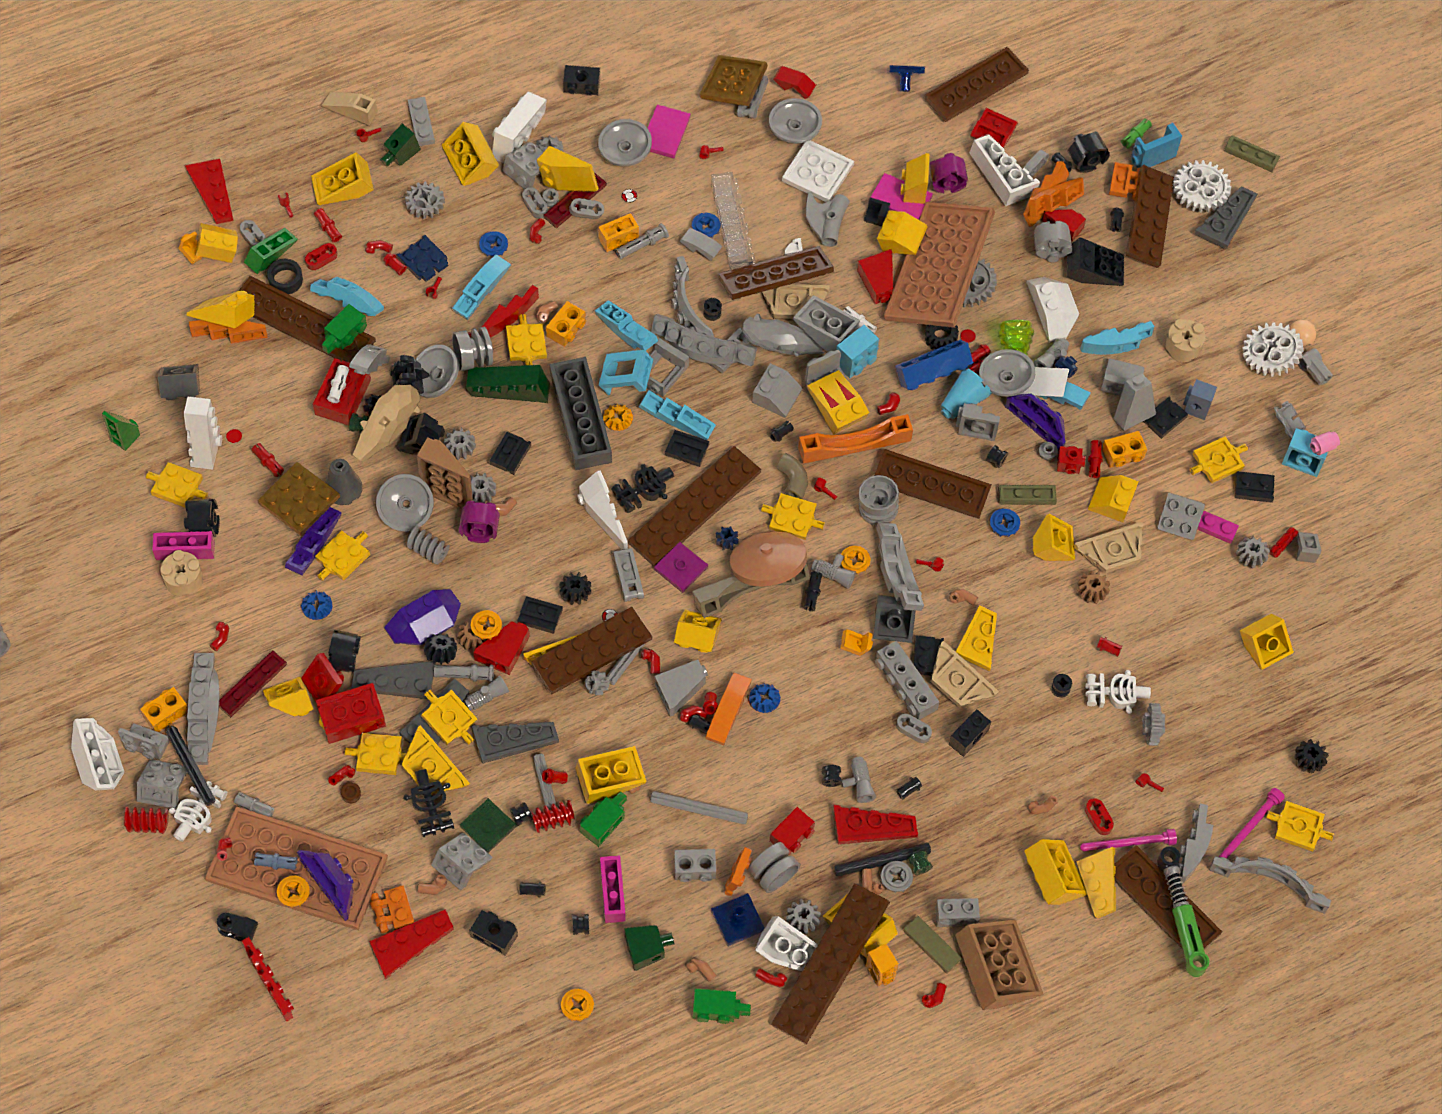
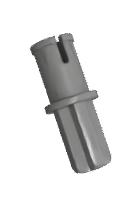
M239 792L235 797L234 803L249 811L272 817L274 813V808L259 802L258 798L254 799L242 792Z

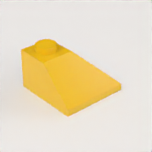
M1050 513L1047 514L1033 536L1034 555L1045 561H1074L1073 526Z
M300 677L263 690L269 706L294 717L305 716L309 711L313 710L306 687Z

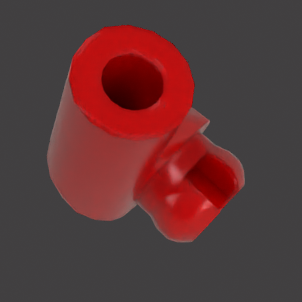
M539 218L530 227L529 238L532 243L539 244L542 241V235L538 234L539 230L546 224L542 218Z
M643 649L641 651V658L643 660L647 659L651 663L650 674H660V656L653 649Z
M345 765L328 778V782L334 786L346 778V776L353 778L356 770L351 768V765Z
M229 837L221 838L218 841L217 858L220 861L227 859V848L233 846Z
M761 968L757 970L755 975L759 980L779 988L783 987L787 981V977L783 973H778L776 977Z

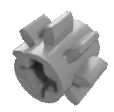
M592 671V676H587L585 686L589 693L595 695H603V691H607L610 685L606 673H600V671Z

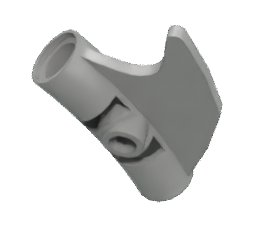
M809 192L806 203V219L813 231L822 240L823 245L828 247L836 246L838 244L841 222L850 201L846 196L837 194L832 200L819 204L814 199L813 194Z

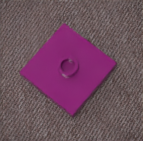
M679 542L654 567V570L683 593L708 568V564Z

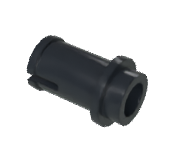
M1060 152L1052 156V162L1056 164L1059 161H1064L1068 172L1072 171V162L1067 161Z
M1113 208L1110 212V230L1115 232L1117 227V232H1120L1122 230L1124 212L1121 208Z
M785 421L779 427L771 429L769 433L770 438L774 442H780L782 437L794 430L793 425L789 421Z
M694 714L689 725L692 726V729L696 728L707 734L711 723L700 718L701 715L697 716Z
M910 777V781L896 789L898 796L902 800L913 792L920 791L922 784L917 777Z
M541 881L539 883H520V895H538V898L545 896L546 884H543Z

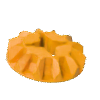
M617 403L613 406L610 405L604 411L603 421L609 429L622 431L632 424L633 414L631 409L627 408L625 404L619 405ZM615 413L621 415V419L615 418Z
M849 546L841 553L844 556L841 562L843 569L856 571L859 575L863 571L866 572L870 566V555L863 547ZM858 555L859 562L853 565L852 560Z
M480 611L471 620V630L475 637L478 636L482 640H491L492 637L498 636L500 630H502L501 618L493 611ZM489 619V625L491 627H488L487 630L484 631L483 625H485Z
M288 876L277 887L278 899L284 906L286 905L291 908L301 906L302 903L307 901L310 894L309 884L300 876ZM298 887L297 893L299 896L292 895L291 897L288 889L294 890Z
M572 989L561 1000V1010L564 1016L571 1021L581 1022L593 1012V998L583 989ZM573 1001L577 1003L583 1001L581 1004L582 1011L578 1008L572 1010L574 1007Z

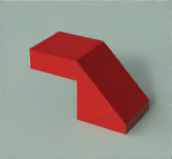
M780 66L773 78L784 91L794 88L804 99L809 98L816 87V84L805 73L785 66Z

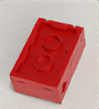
M334 358L313 402L314 413L317 416L350 426L371 382L370 374L365 373L363 375L354 372L355 369L349 367V362L343 360L341 362V360ZM344 365L349 368L345 381L346 387L342 390L340 401L332 403L327 400L332 387L331 381L335 378L337 367Z
M373 683L316 700L320 715L319 725L325 731L329 744L386 727L385 718Z

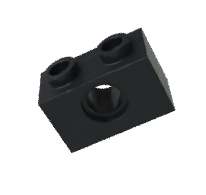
M565 65L563 93L599 94L600 68Z
M976 709L953 732L948 745L964 757L989 731L992 721Z
M481 910L469 930L470 937L506 956L518 937L516 926L510 921L504 922L498 919L499 917L491 911L485 912ZM493 928H498L500 932L497 934H491L490 930Z

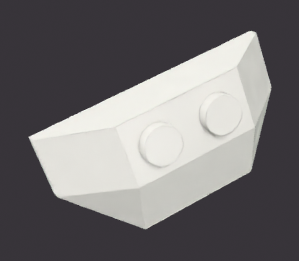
M1047 277L1027 280L1028 288L1048 342H1054L1061 338L1066 339L1079 317L1069 285Z
M94 718L75 719L73 721L71 750L82 783L96 791L114 789L125 773L114 738L98 725Z

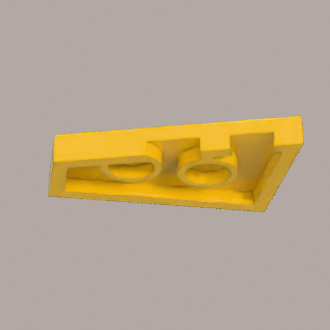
M979 605L956 653L964 660L990 671L997 613Z
M1114 847L1076 861L1091 907L1097 919L1116 912Z

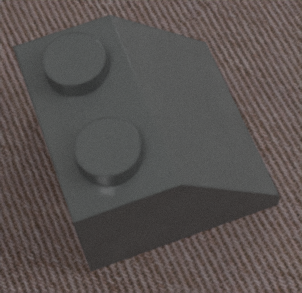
M199 365L161 367L158 375L161 398L175 400L177 397L184 396L187 399V397L199 395Z
M877 595L873 639L912 643L916 610H904L901 601H896L895 597Z

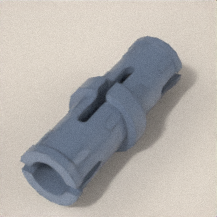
M256 853L255 855L257 857L254 861L255 866L272 867L274 870L278 868L296 870L297 868L295 866L298 861L297 857L280 856L278 853L274 855Z

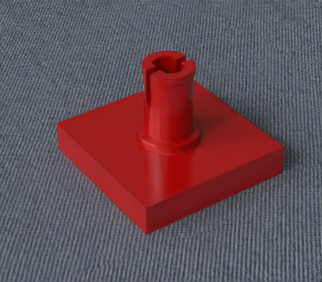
M319 653L301 679L316 701L336 694L343 684L344 675L341 674V671H335L324 653Z

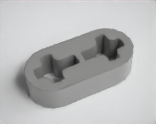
M1041 149L1025 165L1024 168L1030 172L1029 175L1031 177L1046 163L1049 154Z
M526 188L522 193L524 204L535 218H544V214L548 211L546 202L535 188Z
M576 198L571 202L569 211L576 217L599 219L604 213V206L598 201ZM576 204L581 208L580 211H577ZM594 207H597V214L592 210Z
M246 220L241 223V234L250 247L258 244V242H255V238L259 242L266 239L265 235L253 221ZM246 228L252 229V233L246 230Z
M902 714L898 717L896 725L898 731L919 743H926L930 740L932 729L929 725L909 714ZM909 721V725L902 726L903 722ZM923 730L926 731V735L922 737L919 735Z

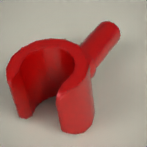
M377 128L366 132L365 129H359L356 134L361 142H366L369 136L382 132V130Z
M703 145L700 148L699 157L707 159L709 158V153L724 151V148H709V146Z
M285 192L286 198H280V195H278L279 203L286 208L289 217L292 218L294 215L289 205V194Z
M441 277L437 278L433 286L426 289L427 297L429 293L434 292L433 299L437 298V289L442 280Z
M819 477L814 485L815 491L824 492L836 500L838 496L825 487L826 480Z
M936 557L933 562L916 560V564L931 567L935 572L941 571L944 566V560L940 557Z
M1146 773L1141 774L1135 781L1142 788L1148 784L1160 792L1164 790L1163 787L1154 783Z

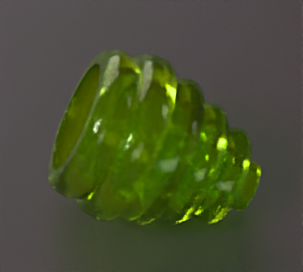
M1021 319L1001 322L997 335L1000 338L1003 350H1017L1028 356L1027 352L1030 350V345L1033 342L1032 337L1034 336L1032 323L1029 320Z

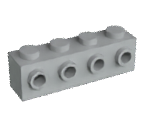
M897 641L877 651L875 660L877 667L885 672L888 683L894 685L901 701L904 700L907 704L910 715L921 720L938 710V699Z

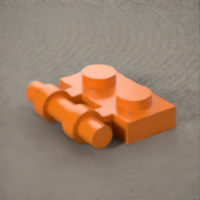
M1115 162L1109 195L1127 198L1129 192L1133 194L1132 199L1135 200L1140 168H1137V172L1132 171V165ZM1130 179L1135 181L1134 185L1129 184Z
M746 847L739 853L737 860L732 866V873L725 884L726 890L724 893L728 896H732L737 886L741 887L745 879L743 872L751 864L752 858H750L752 850Z
M404 885L384 891L386 899L381 900L378 893L372 894V902L370 904L372 910L375 911V922L377 927L380 928L381 933H387L389 931L387 925L392 923L395 930L414 923ZM388 907L390 915L384 916L382 908Z

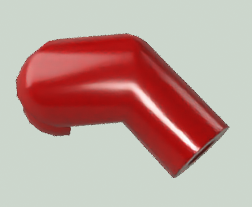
M382 240L369 241L366 244L365 251L374 254L375 249H380L391 253L393 244Z
M890 393L887 404L877 406L879 415L896 411L900 403V396L897 393Z
M224 622L217 624L216 630L219 632V635L210 644V647L216 652L228 639L230 628Z
M695 705L686 707L680 712V720L683 722H689L690 717L694 716V714L697 716L701 715L700 717L703 718L707 717L703 707Z
M937 983L934 994L928 996L925 994L922 997L923 1006L933 1008L943 1002L947 985Z

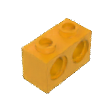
M630 213L599 226L598 237L606 252H609L639 238V226Z
M567 301L546 326L547 337L565 347L568 342L574 340L577 331L585 326V311Z
M1140 431L1104 440L1102 451L1109 467L1112 468L1115 466L1122 467L1130 462H1140L1145 458L1147 447Z
M172 687L171 689L164 690L156 699L147 701L140 710L153 731L160 732L188 713V706L176 689ZM176 701L174 705H168L170 702ZM159 712L158 716H151L153 713Z
M885 943L868 952L865 966L876 985L884 984L885 986L895 980L899 963Z

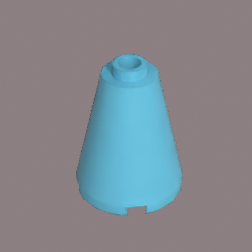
M965 368L941 404V413L947 419L956 418L959 407H963L964 403L977 405L991 395L988 385L983 386V379L972 370H966Z

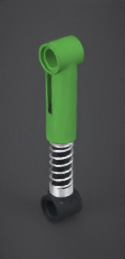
M1167 846L1161 850L1157 859V865L1164 872L1166 880H1168V890L1171 891L1170 895L1173 896L1171 898L1174 901L1172 912L1186 959V971L1193 977H1200L1209 966V958L1204 951L1192 905H1189V902L1186 901L1188 898L1185 897L1186 892L1183 891L1185 887H1182L1183 882L1180 880L1182 877L1179 876L1180 853L1176 848ZM1164 857H1170L1173 862L1166 861ZM1193 961L1200 962L1202 967H1196Z

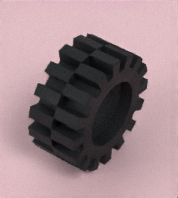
M927 325L925 330L927 346L930 345V348L933 350L934 347L938 349L957 341L959 334L958 326L956 325L954 328ZM943 330L949 336L947 338H939L935 335V332Z

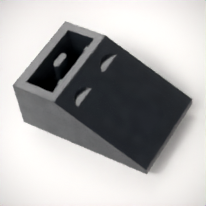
M1080 237L1072 243V252L1067 254V278L1086 284L1123 286L1124 254Z

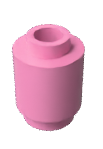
M1328 431L1313 437L1310 448L1313 453L1322 455L1336 449L1340 445V439L1336 432Z

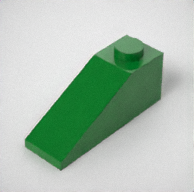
M283 228L251 247L244 263L258 274L282 256L298 239L286 228Z
M107 411L102 413L111 442L126 451L140 436L138 424L132 419L128 420Z

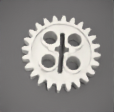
M1195 160L1194 165L1188 162L1187 166L1182 165L1181 170L1178 169L1174 177L1173 193H1177L1176 199L1181 198L1180 204L1187 203L1186 208L1192 206V211H1195L1196 208H1199L1200 213L1203 209L1209 213L1210 208L1216 211L1217 206L1220 207L1223 203L1227 202L1231 193L1232 186H1230L1231 180H1227L1228 174H1223L1224 169L1218 170V165L1212 167V162H1209L1208 165L1205 164L1204 160L1201 164Z
M1273 322L1272 326L1269 327L1265 323V328L1258 326L1259 331L1252 329V335L1247 334V340H1244V347H1242L1243 357L1246 359V365H1250L1251 370L1256 368L1257 374L1263 371V375L1266 376L1270 372L1271 377H1273L1274 372H1277L1281 376V371L1288 373V368L1294 369V363L1299 364V358H1302V352H1304L1303 342L1300 339V334H1296L1295 329L1290 330L1289 325L1283 328L1282 323L1276 326L1275 322Z

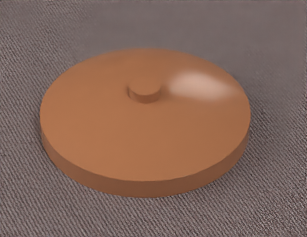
M764 532L751 536L739 543L730 556L733 575L745 584L760 587L778 585L794 578L803 570L807 562L804 543L798 537L785 532Z

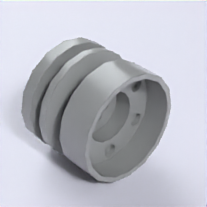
M480 327L479 331L476 328L472 329L471 338L466 330L452 334L453 351L458 357L460 371L473 369L474 360L479 367H483L484 363L486 366L493 364L492 341L485 327Z
M876 475L869 477L861 484L859 488V511L861 517L866 522L872 525H878V522L890 523L897 516L899 491L892 479Z

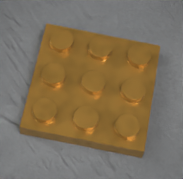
M718 55L699 94L701 99L749 106L768 67L767 62Z
M296 462L258 499V504L302 536L340 498V494L300 463Z

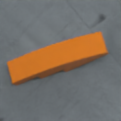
M1064 161L1056 163L1052 175H1045L1041 187L1034 188L1030 198L1053 186L1066 182L1069 172ZM1028 201L1023 214L1028 226L1033 227L1046 211L1037 217L1030 216Z
M1083 177L1058 184L1030 198V216L1037 217L1044 211L1052 212L1059 206H1068L1083 196Z
M204 320L189 321L192 337L210 334L211 340L230 338L231 344L268 338L264 324L245 321L238 327L231 328Z
M733 673L706 734L707 740L725 745L752 682L751 678Z

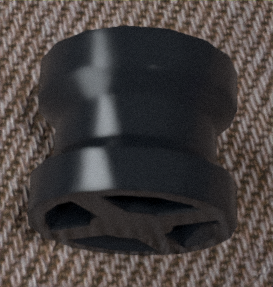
M709 298L704 302L703 315L707 320H718L722 313V303L719 299Z
M994 445L986 461L992 462L997 468H1000L1005 462L1008 452L1002 451L997 445Z
M1067 674L1055 676L1051 691L1056 697L1063 698L1068 696L1073 684L1070 676Z
M826 765L822 767L821 771L824 775L822 779L823 786L836 787L842 784V778L839 775L841 773L840 766Z
M525 802L521 803L517 808H510V813L517 827L522 825L524 821L529 822L532 820V815Z
M584 914L583 916L572 915L573 935H578V933L589 934V914Z

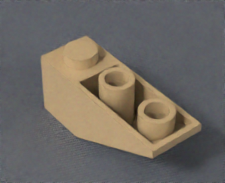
M330 92L322 104L324 108L367 125L371 124L378 113L376 100L360 93Z

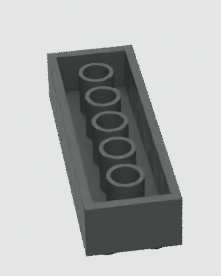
M586 357L550 364V377L575 471L612 463V450Z

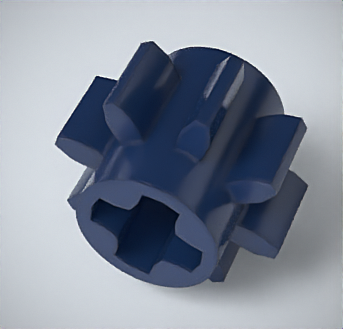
M1063 356L1055 364L1056 368L1069 369L1068 378H1071L1078 370V367L1075 365L1077 361L1072 356Z
M722 526L721 532H716V545H720L722 550H733V545H738L739 542L737 538L738 531L734 532L732 526L729 528Z

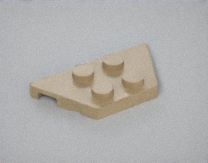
M790 284L764 291L762 294L774 318L793 319L813 295L824 301L830 292V285Z
M1139 522L1076 542L1074 548L1104 573L1139 563L1141 560L1143 523Z
M944 641L940 644L930 682L957 707L961 708L998 694L999 691Z

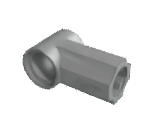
M1313 348L1303 353L1302 358H1299V367L1304 371H1308L1319 385L1326 384L1332 378V373L1322 362L1321 354L1317 349Z

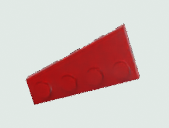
M220 158L185 165L187 173L205 202L214 222L220 224L234 221Z
M833 805L838 845L918 838L916 816L891 812L887 814L880 813L877 810L866 811L855 807L845 808L841 807V805Z
M446 909L370 941L385 980L397 969L404 967L412 958L423 953V950L435 944L454 930Z
M249 937L242 940L249 960L285 1021L287 1022L294 1018L291 1012L294 1010V1007L289 999L285 1000L282 996L284 991L279 982H274L272 978L274 974L270 966H265L262 961L264 957L259 948L256 949Z

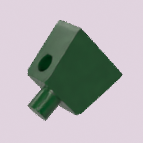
M402 123L383 144L386 154L380 160L386 167L393 161L397 165L402 166L421 150L415 133Z
M657 925L624 928V937L634 971L665 958L664 947L674 945L672 933L660 935Z

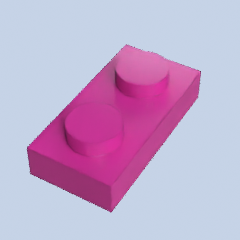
M1203 511L1197 530L1231 544L1239 525Z

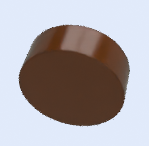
M349 782L343 785L341 788L343 801L352 804L360 799L361 789L356 783Z

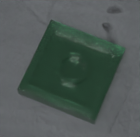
M489 798L459 825L487 853L517 827L516 823Z

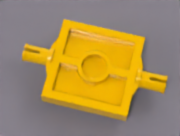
M521 314L518 316L519 325L506 326L510 361H523L525 365H533L532 361L547 358L543 324H527L526 315L523 314L522 318Z
M1226 436L1193 451L1192 455L1198 462V465L1189 468L1190 473L1194 475L1202 471L1211 483L1219 481L1244 469L1245 465L1240 459L1239 454L1248 451V447L1245 443L1234 447Z
M168 462L159 475L150 471L146 474V479L155 481L151 495L185 508V502L192 500L195 496L201 499L208 497V492L199 490L203 475Z
M783 493L780 494L778 502L774 507L763 504L761 512L772 514L770 530L789 533L803 540H806L808 531L812 527L823 530L825 522L814 519L816 503Z
M341 530L315 555L316 560L324 566V569L317 577L323 581L329 574H333L344 581L370 556L369 550L361 545L368 538L367 533L362 531L356 538H353Z
M431 689L424 694L432 704L422 713L421 717L442 741L448 745L454 739L462 737L470 745L475 739L467 730L477 721V718L452 690L439 698L435 696Z
M362 733L361 743L358 748H345V756H357V772L388 775L397 774L398 765L404 760L406 753L401 751V736Z
M1289 801L1285 802L1280 815L1268 811L1266 819L1277 822V831L1274 839L1312 852L1320 837L1332 841L1334 833L1323 830L1322 822L1325 814Z

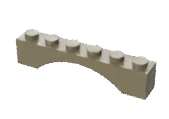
M807 563L798 575L778 585L793 586L809 580ZM735 576L694 590L692 593L696 608L702 617L706 618L722 612L729 603L739 596L763 587L745 584Z

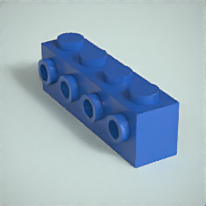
M960 339L898 364L895 368L900 385L907 390H915L923 383H932L938 377H946L955 370L968 368V365L973 364V359L968 343Z

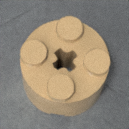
M1177 319L1170 327L1165 348L1174 360L1190 362L1192 359L1199 357L1206 338L1203 325L1192 320Z
M176 550L162 563L160 571L164 584L173 595H191L201 587L203 574L199 561L193 554Z

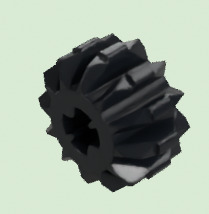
M570 572L569 577H563V582L559 583V593L563 596L565 602L570 600V604L573 605L574 601H577L580 605L581 599L588 600V595H591L592 590L591 582L587 581L586 575L581 577V573L578 572L574 576Z
M439 633V635L432 634L430 638H427L424 646V655H426L427 660H432L433 664L438 662L442 665L443 662L449 664L451 660L455 659L457 643H455L453 637L449 638L448 634L441 635Z
M1312 739L1308 740L1307 743L1302 741L1300 746L1296 747L1294 760L1298 761L1297 767L1303 766V772L1309 769L1312 774L1315 769L1319 772L1323 766H1326L1329 753L1324 752L1326 746L1320 747L1319 741L1313 743Z

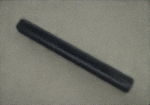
M170 726V728L166 729L167 736L204 804L211 806L216 801L178 729L175 726Z
M923 843L834 866V872L839 877L860 872L863 869L884 866L893 861H904L928 855L931 853V847L929 843Z

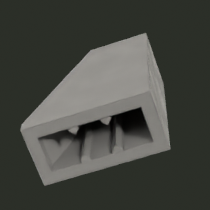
M1142 373L1125 382L1114 416V421L1124 431L1156 415L1152 383Z
M699 660L655 676V686L670 717L674 716L705 685L708 673L705 666L701 665Z

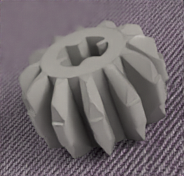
M461 427L459 431L453 429V434L447 432L444 445L456 456L457 460L460 457L466 460L467 455L472 456L476 443L475 437L471 435L469 430L464 432Z
M478 472L476 477L470 475L473 501L476 503L479 501L485 503V500L491 502L492 497L496 495V483L493 482L492 476L487 477L486 473L479 476Z
M1254 535L1250 539L1245 537L1243 541L1239 542L1236 555L1239 556V562L1244 561V566L1250 564L1252 569L1256 565L1261 567L1263 562L1268 560L1270 552L1269 548H1266L1267 542L1262 543L1261 537L1257 540Z
M800 899L799 905L793 902L792 908L787 909L789 915L786 917V921L791 922L790 925L794 928L796 927L798 931L803 930L806 935L808 929L815 931V925L820 924L818 918L821 917V912L816 911L818 908L817 904L811 906L810 900L807 901V904H804L803 899ZM804 914L807 918L802 919V916L800 917V915Z

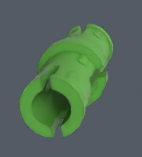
M1144 118L1136 127L1131 128L1130 133L1121 140L1122 145L1130 148L1135 143L1136 138H1142L1143 134L1152 127L1150 120L1147 121Z

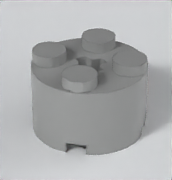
M1055 221L1056 224L1044 222L1035 228L1034 242L1037 256L1048 259L1049 262H1057L1059 258L1072 252L1069 226L1064 222Z

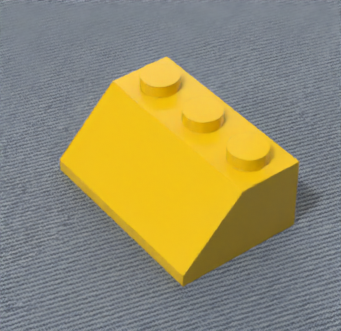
M462 122L442 144L463 186L489 177L499 166L478 125Z
M1041 839L1024 850L1027 857L1026 860L1034 872V878L1039 884L1042 896L1048 905H1060L1087 895L1084 883L1064 840Z

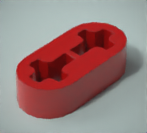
M326 243L309 252L305 256L306 267L310 270H318L334 261L338 254L336 246L332 243Z
M1097 798L1090 799L1085 807L1086 815L1098 834L1108 835L1114 827L1113 819L1101 800ZM1092 805L1094 807H1099L1097 813L1095 810H1091ZM1101 820L1104 824L1108 823L1107 829L1105 827H1100Z

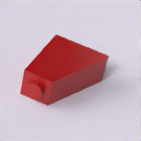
M889 249L858 260L857 272L874 304L889 301L893 292L892 250Z
M511 621L500 630L498 636L492 637L491 640H486L474 650V661L486 666L494 665V669L510 675L530 637L529 628L523 623Z

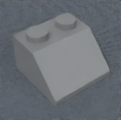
M770 363L753 391L752 403L786 418L801 393L802 387L786 370Z

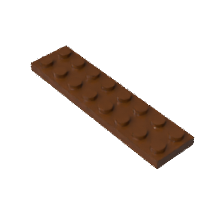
M252 276L248 277L239 291H246L247 294L254 295L253 318L327 354L322 349V344L326 340L324 328L335 317ZM365 332L359 333L349 346H346L343 350L335 348L327 355L339 359L341 362L343 360L351 363L360 349L369 344L374 345L376 339Z
M733 446L630 537L628 544L655 567L679 542L683 543L761 473V468L738 448Z
M854 883L771 1023L774 1028L807 1045L889 906L890 902L887 899Z

